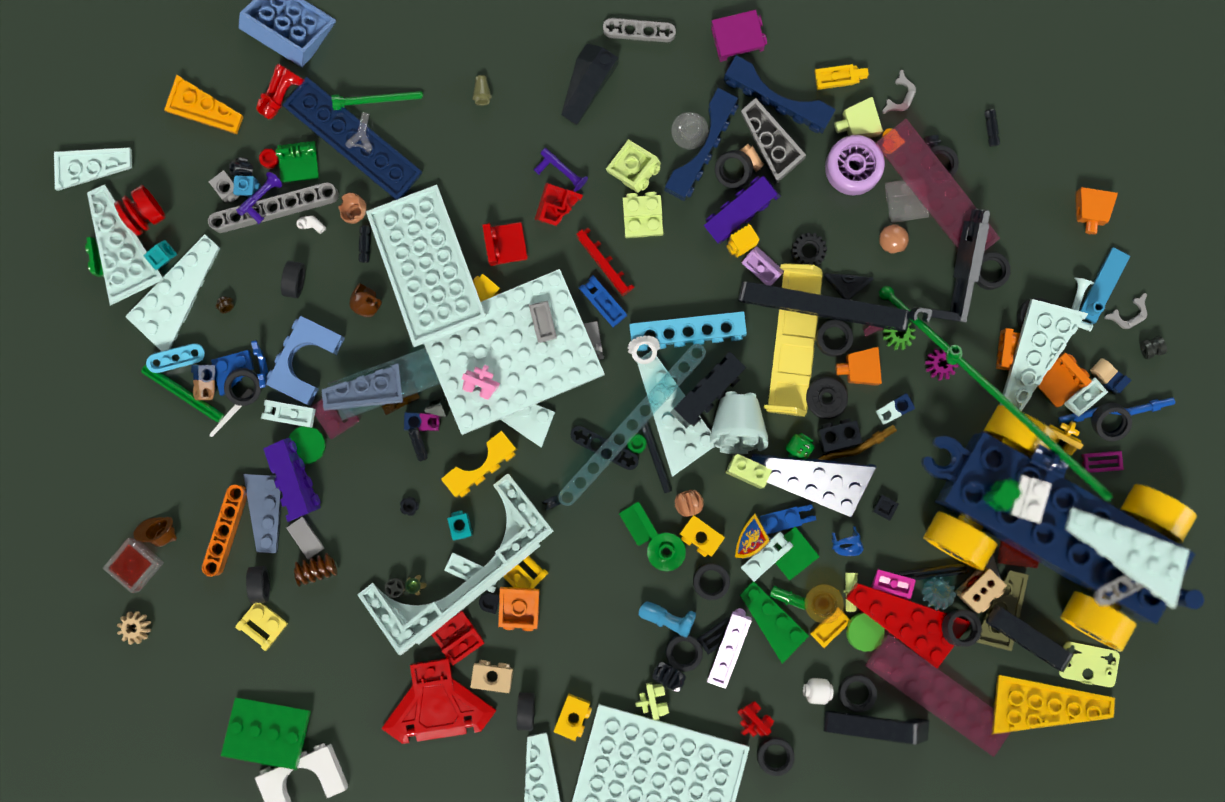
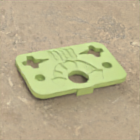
M1066 642L1064 644V649L1067 650V648H1071V645H1074V649L1081 653L1073 654L1070 667L1067 666L1064 672L1059 671V675L1062 678L1105 687H1113L1115 685L1120 659L1117 651L1075 642ZM1109 653H1112L1115 661L1108 664V661L1101 658V656H1109ZM1086 668L1091 669L1093 672V676L1089 680L1084 679L1082 676V672Z

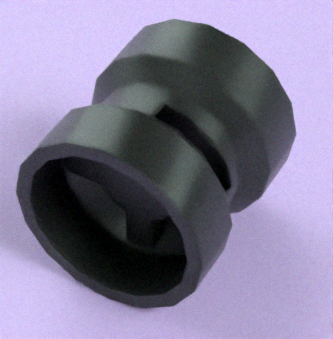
M1161 336L1155 337L1151 341L1145 340L1140 342V350L1146 360L1153 358L1154 355L1161 356L1167 353L1166 343Z

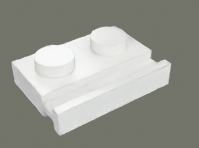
M1021 475L1018 484L1020 485L1019 489L1022 490V495L1017 501H1014L1015 504L1011 508L1010 515L1040 523L1051 484Z

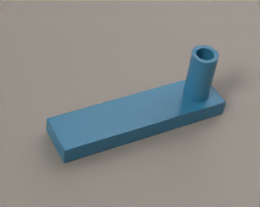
M1114 247L1110 249L1094 280V284H1092L1079 310L1088 313L1085 320L1093 324L1097 322L1101 312L1104 311L1105 305L1130 258L1129 255Z

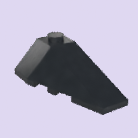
M589 43L586 44L577 57L561 116L578 125L618 66L617 56L603 47Z

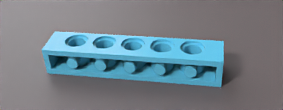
M744 312L629 324L631 341L634 338L636 339V337H643L646 332L650 331L658 339L660 349L667 348L666 345L674 344V347L686 346L685 343L693 342V345L705 344L704 341L712 340V343L724 342L723 339L731 338V341L743 340L742 337L747 335ZM724 323L729 324L731 331L728 333L723 332L721 325ZM705 325L710 326L712 333L709 335L704 334L702 327ZM689 327L693 330V335L686 337L682 330ZM665 330H672L674 337L671 339L665 338L663 334ZM642 344L637 351H646L649 346Z

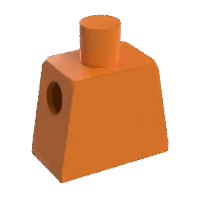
M1084 187L1076 191V220L1086 223L1085 233L1097 234L1098 225H1105L1109 222L1118 193Z
M875 347L848 354L846 356V363L836 364V375H847L848 383L882 384L879 348Z

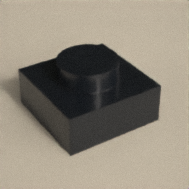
M880 495L872 512L890 521L899 503L884 495Z

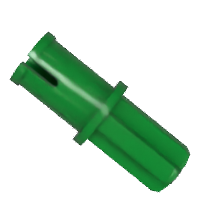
M775 585L772 587L769 597L785 602V605L790 604L802 610H805L809 603L808 599L793 594V591L790 590L788 592Z

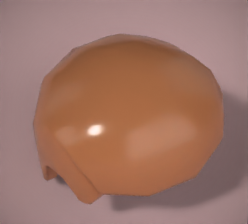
M349 192L343 195V203L338 206L341 218L347 223H358L366 214L367 206L365 201L355 193Z
M889 225L880 233L879 243L886 252L892 254L902 252L909 244V235L905 228L899 225Z

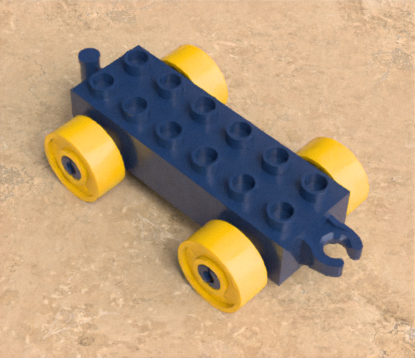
M1003 405L997 406L984 431L974 434L966 448H963L955 439L947 436L936 437L932 440V444L935 447L944 448L950 452L951 461L947 466H939L929 456L921 459V464L926 472L946 482L935 502L959 516L956 519L945 513L937 512L923 538L944 553L980 571L984 570L997 547L995 541L981 532V530H984L1095 594L1097 589L1126 574L1114 566L1113 562L1108 558L1098 554L1097 550L1088 543L1085 544L1065 529L1070 509L1074 508L1182 548L1185 547L1178 543H1183L1197 517L1190 508L1160 491L1140 484L1133 485L1119 510L1065 478L1060 479L1035 466L1029 461L1037 445L1040 444L1048 449L1050 448ZM1025 414L1054 442H1056L1058 436L1053 430H1051L1049 427H1047L1040 421ZM1021 475L1051 484L1040 523L1010 515L1011 509L1009 511H996L983 498L988 491H991V487L996 481L1012 479L1019 483ZM1190 550L1188 553L1184 574L1195 556V553L1191 552ZM1119 582L1117 585L1118 590L1125 593L1127 586L1123 582ZM1146 587L1108 606H1101L1094 598L1074 591L1060 618L1085 635L1122 652L1137 625L1119 611L1122 610L1139 621L1157 624L1167 604L1160 597L1150 593L1151 591ZM1180 587L1176 606L1198 609L1203 605L1204 596L1199 590H1189ZM1110 591L1103 594L1102 598L1107 599V597L1113 595V592Z

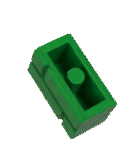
M1012 479L996 481L991 487V491H988L983 499L996 511H1009L1015 504L1014 501H1017L1022 495V490L1019 489L1020 485Z

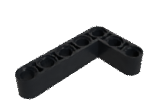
M825 711L823 731L905 744H919L928 741L929 720L912 718L902 721Z

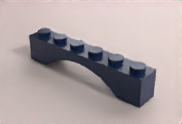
M737 55L724 77L726 84L730 87H738L743 90L742 92L745 95L758 98L759 102L765 106L771 105L776 108L775 110L778 113L793 117V121L798 124L804 123L815 133L820 132L823 134L836 110L820 100L799 102L779 96L761 81L752 63Z
M720 88L716 90L708 108L710 132L707 141L692 161L673 171L665 186V192L683 201L687 197L690 198L695 190L693 184L696 180L700 181L704 173L701 169L704 164H709L713 156L710 154L713 147H718L722 139L719 137L721 132H726L730 121H728L730 115L734 116L739 107L737 105V97Z

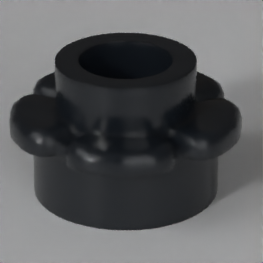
M939 135L923 138V146H927V149L938 146V143H941Z
M413 497L403 499L400 503V510L404 515L413 516L419 509V504Z

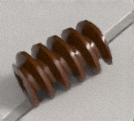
M325 553L324 560L318 555L317 562L310 558V564L303 560L302 566L295 562L294 576L299 587L302 583L308 584L309 580L311 582H316L317 578L323 580L324 575L327 578L331 577V573L337 576L335 561L332 557L330 558L328 553Z

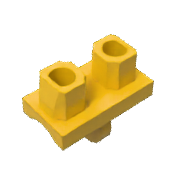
M1071 421L1068 425L1062 422L1060 428L1065 431L1050 424L1049 428L1058 436L1055 443H1058L1060 439L1065 441L1062 449L1067 454L1072 456L1077 448L1081 450L1083 447L1081 440L1071 435L1078 436L1080 431L1075 429V422Z

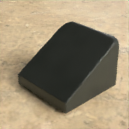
M446 397L429 401L424 409L426 413L447 417L451 410Z

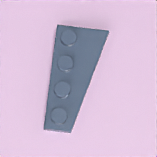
M395 364L390 368L377 370L370 375H363L355 380L322 389L324 411L403 402L399 365Z

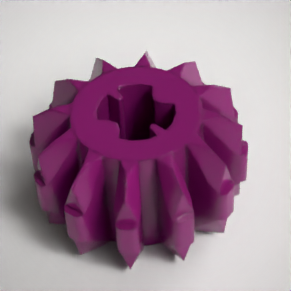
M934 349L933 354L929 353L927 355L930 360L925 361L926 365H930L926 372L932 370L930 377L934 378L937 375L938 381H941L943 377L946 380L950 379V375H955L956 373L952 368L958 367V364L951 365L947 362L946 352L942 349L940 352ZM944 361L945 365L939 367L938 363Z

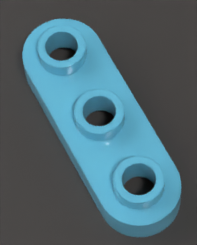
M197 343L151 354L146 361V366L153 373L168 371L200 362L204 358L205 351ZM193 349L198 350L199 354L197 356L191 354ZM177 354L180 359L175 361L172 359V356ZM158 359L160 365H154L153 360Z

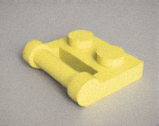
M255 603L237 623L235 628L245 632L259 643L264 651H267L288 623L265 604ZM249 620L269 634L270 637L266 640L248 626Z

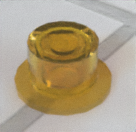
M826 584L817 585L806 595L805 610L814 621L822 624L831 623L842 614L844 607L843 597L833 586Z

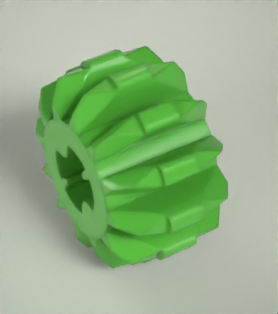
M909 321L907 331H899L903 333L900 338L895 335L897 330L884 328L883 332L888 335L884 336L883 340H890L887 346L889 347L894 344V350H897L899 346L901 350L906 349V345L911 346L912 342L910 340L916 338V336L910 334L915 331V328L909 329L912 323Z

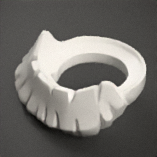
M651 336L636 337V339L634 338L628 344V353L632 354L633 359L640 364L651 363L656 358L657 351L660 349L658 339ZM642 344H647L652 349L651 356L646 359H642L637 355V349Z

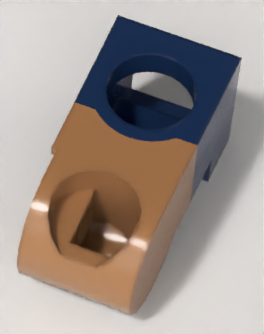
M191 365L194 399L212 400L215 387V365Z

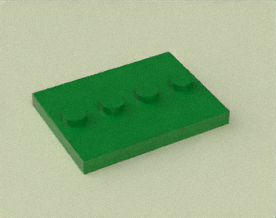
M235 697L221 756L297 770L311 711Z

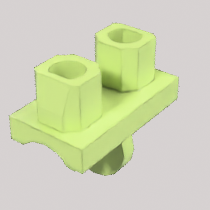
M652 682L646 683L649 699H646L645 693H640L641 701L635 704L636 707L642 706L643 713L649 712L648 705H650L653 720H658L659 716L669 713L667 702L656 704L655 697L665 695L664 686L662 684L652 685Z

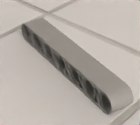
M322 183L259 200L252 208L254 210L259 209V214L265 218L262 222L334 203L338 200L339 192L331 183ZM328 189H332V195L325 197V192ZM314 194L313 201L307 202V196ZM292 199H296V204L292 207H289V201ZM273 204H277V210L270 212V207ZM239 206L215 212L208 218L209 226L219 233L254 225L258 222L247 212L241 216L239 221L234 222L233 218L238 214L236 209ZM222 219V224L216 227V221Z

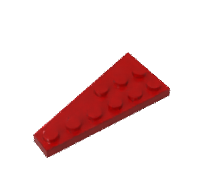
M856 583L845 597L850 603L936 669H938L954 647V645L948 643L942 633V622L947 613ZM957 617L952 627L954 636L960 639L969 627L970 622Z

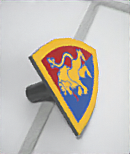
M754 514L744 526L737 542L735 558L745 559L753 557L771 542L772 538L768 536L757 514Z

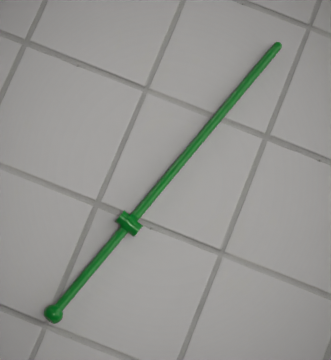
M884 286L879 291L881 299L889 300L898 309L911 311L894 295L892 287ZM918 316L915 321L911 320L946 352L945 357L949 364H959L1054 453L1058 454L1069 467L1104 499L1110 500L1112 498V494L972 367L962 357L963 353L960 346L948 345Z

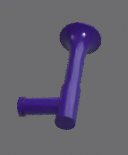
M547 148L542 150L541 155L544 159L533 169L538 175L551 163L572 181L575 187L574 192H577L584 186L588 179L587 176H577Z
M271 172L266 173L267 180L264 185L236 209L239 215L243 216L247 212L258 224L265 219L252 206L271 188L282 187L280 179Z

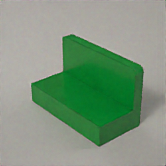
M639 502L619 513L638 546L658 536Z

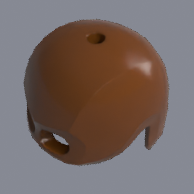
M359 283L351 294L349 305L356 314L362 317H373L380 308L382 301L375 298V291Z

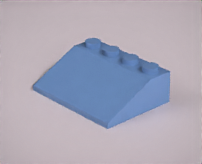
M253 0L240 12L239 29L302 68L319 48L336 20L305 0Z

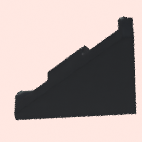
M824 274V277L838 294L847 300H850L874 280L873 277Z

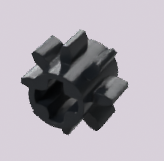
M235 158V161H231L229 165V173L234 177L251 176L253 166L247 163L248 158Z

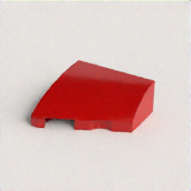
M546 183L535 220L557 226L562 217L572 210L573 205L578 200H581L583 195Z

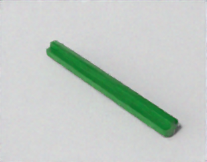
M146 364L141 369V373L215 422H220L223 419V413L203 400H195L193 393L161 372H151Z

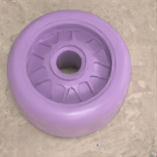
M851 135L839 140L830 150L825 163L826 176L830 184L839 192L847 195H860L870 191L882 177L885 167V159L881 148L872 139L862 135ZM849 164H856L858 170L851 169Z

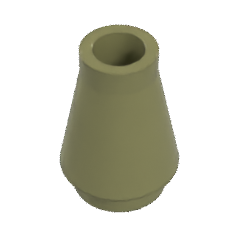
M480 75L475 77L473 100L477 105H487L492 97L487 84V77Z

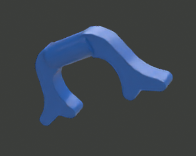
M257 340L251 341L253 354L257 355L260 367V374H257L259 386L264 388L266 387L268 368L264 353L260 349Z

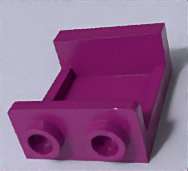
M756 10L712 20L711 30L720 62L726 61L729 56L758 49L760 52L764 51L767 39L765 33L762 34L761 32L762 19L760 15L757 16Z

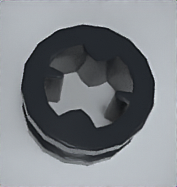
M558 495L542 502V504L546 505V511L561 504L557 500Z

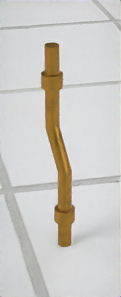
M891 425L881 432L874 433L873 437L855 448L831 451L817 460L830 461L835 458L858 455L876 443H882L885 441L884 438L896 432L897 429L894 425Z

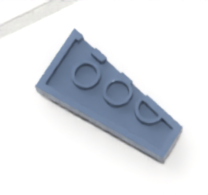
M243 474L256 552L278 553L281 513L280 499H282V492L275 486L276 476Z

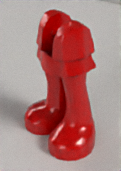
M277 63L268 90L265 94L261 93V99L258 100L257 112L267 119H272L282 107V100L290 85L300 86L304 79Z

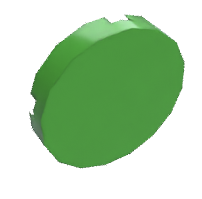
M865 613L854 615L848 622L846 637L855 649L863 652L872 651L882 643L885 629Z

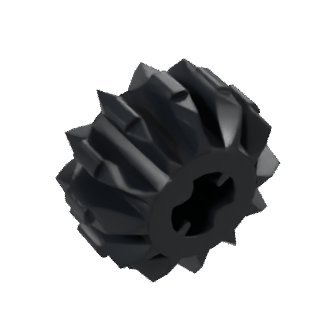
M659 662L652 675L655 681L675 692H679L686 679L685 674L664 662Z

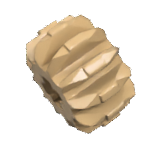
M136 611L134 614L128 612L127 617L122 616L120 619L123 623L116 625L121 628V631L117 632L118 635L123 634L121 640H128V644H133L134 642L139 644L142 642V639H147L146 633L151 632V629L147 628V625H150L151 622H145L147 615L140 616V612ZM133 624L136 625V627H135V629H137L136 631H133V630H132V628H134V627H132Z

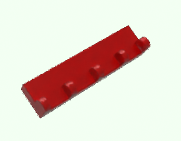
M587 228L584 231L583 229L576 234L577 239L622 297L634 289L633 284L627 287L620 277L624 275L623 271L617 274L610 266L609 262L613 258L609 256L605 259L597 249L601 243L598 241L593 244L587 236L591 230Z

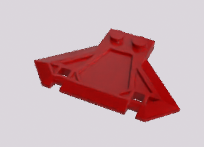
M449 658L410 664L413 685L381 729L402 744L409 743V737L416 736L418 742L467 734L466 728L474 727V732L476 733L483 730L496 712V709L452 678ZM464 716H472V719L465 720ZM412 724H414V728H412V729H408V728H407V725H412Z

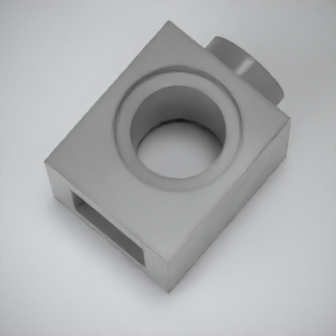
M224 170L209 181L217 194L226 203L233 202L239 197V195H234V181ZM229 184V191L223 192L224 186Z

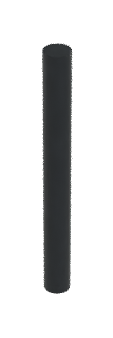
M641 420L639 423L664 493L671 492L672 490L647 420Z

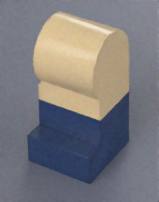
M1103 358L1090 370L1097 380L1113 394L1121 393L1132 381L1126 375H1122L1111 363Z

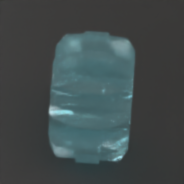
M933 577L924 584L922 594L925 596L923 601L929 602L928 607L934 605L935 610L939 608L944 610L954 602L956 593L953 590L955 586H950L949 580L945 582L943 577L938 579Z

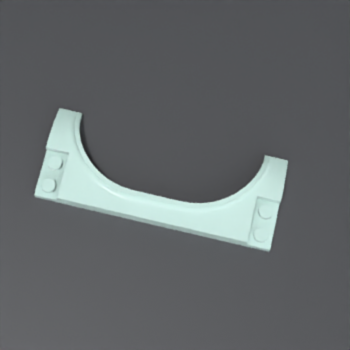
M506 474L493 485L502 498L506 510L507 523L502 544L495 551L496 554L489 563L455 591L439 601L426 605L399 603L385 595L374 583L358 594V597L399 655H402L414 644L422 643L541 546L539 543L553 532L549 524L509 474Z

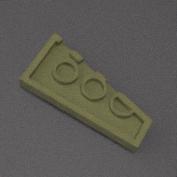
M1011 570L1007 571L1003 582L1007 585L1004 588L1005 592L999 598L992 600L981 622L982 633L977 643L1012 651L1014 641L988 625L985 621L995 605L1002 607L1017 618L1020 617L1029 575Z

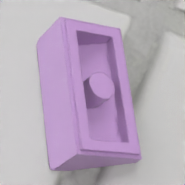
M757 246L741 262L768 286H772L784 273V270L780 269Z

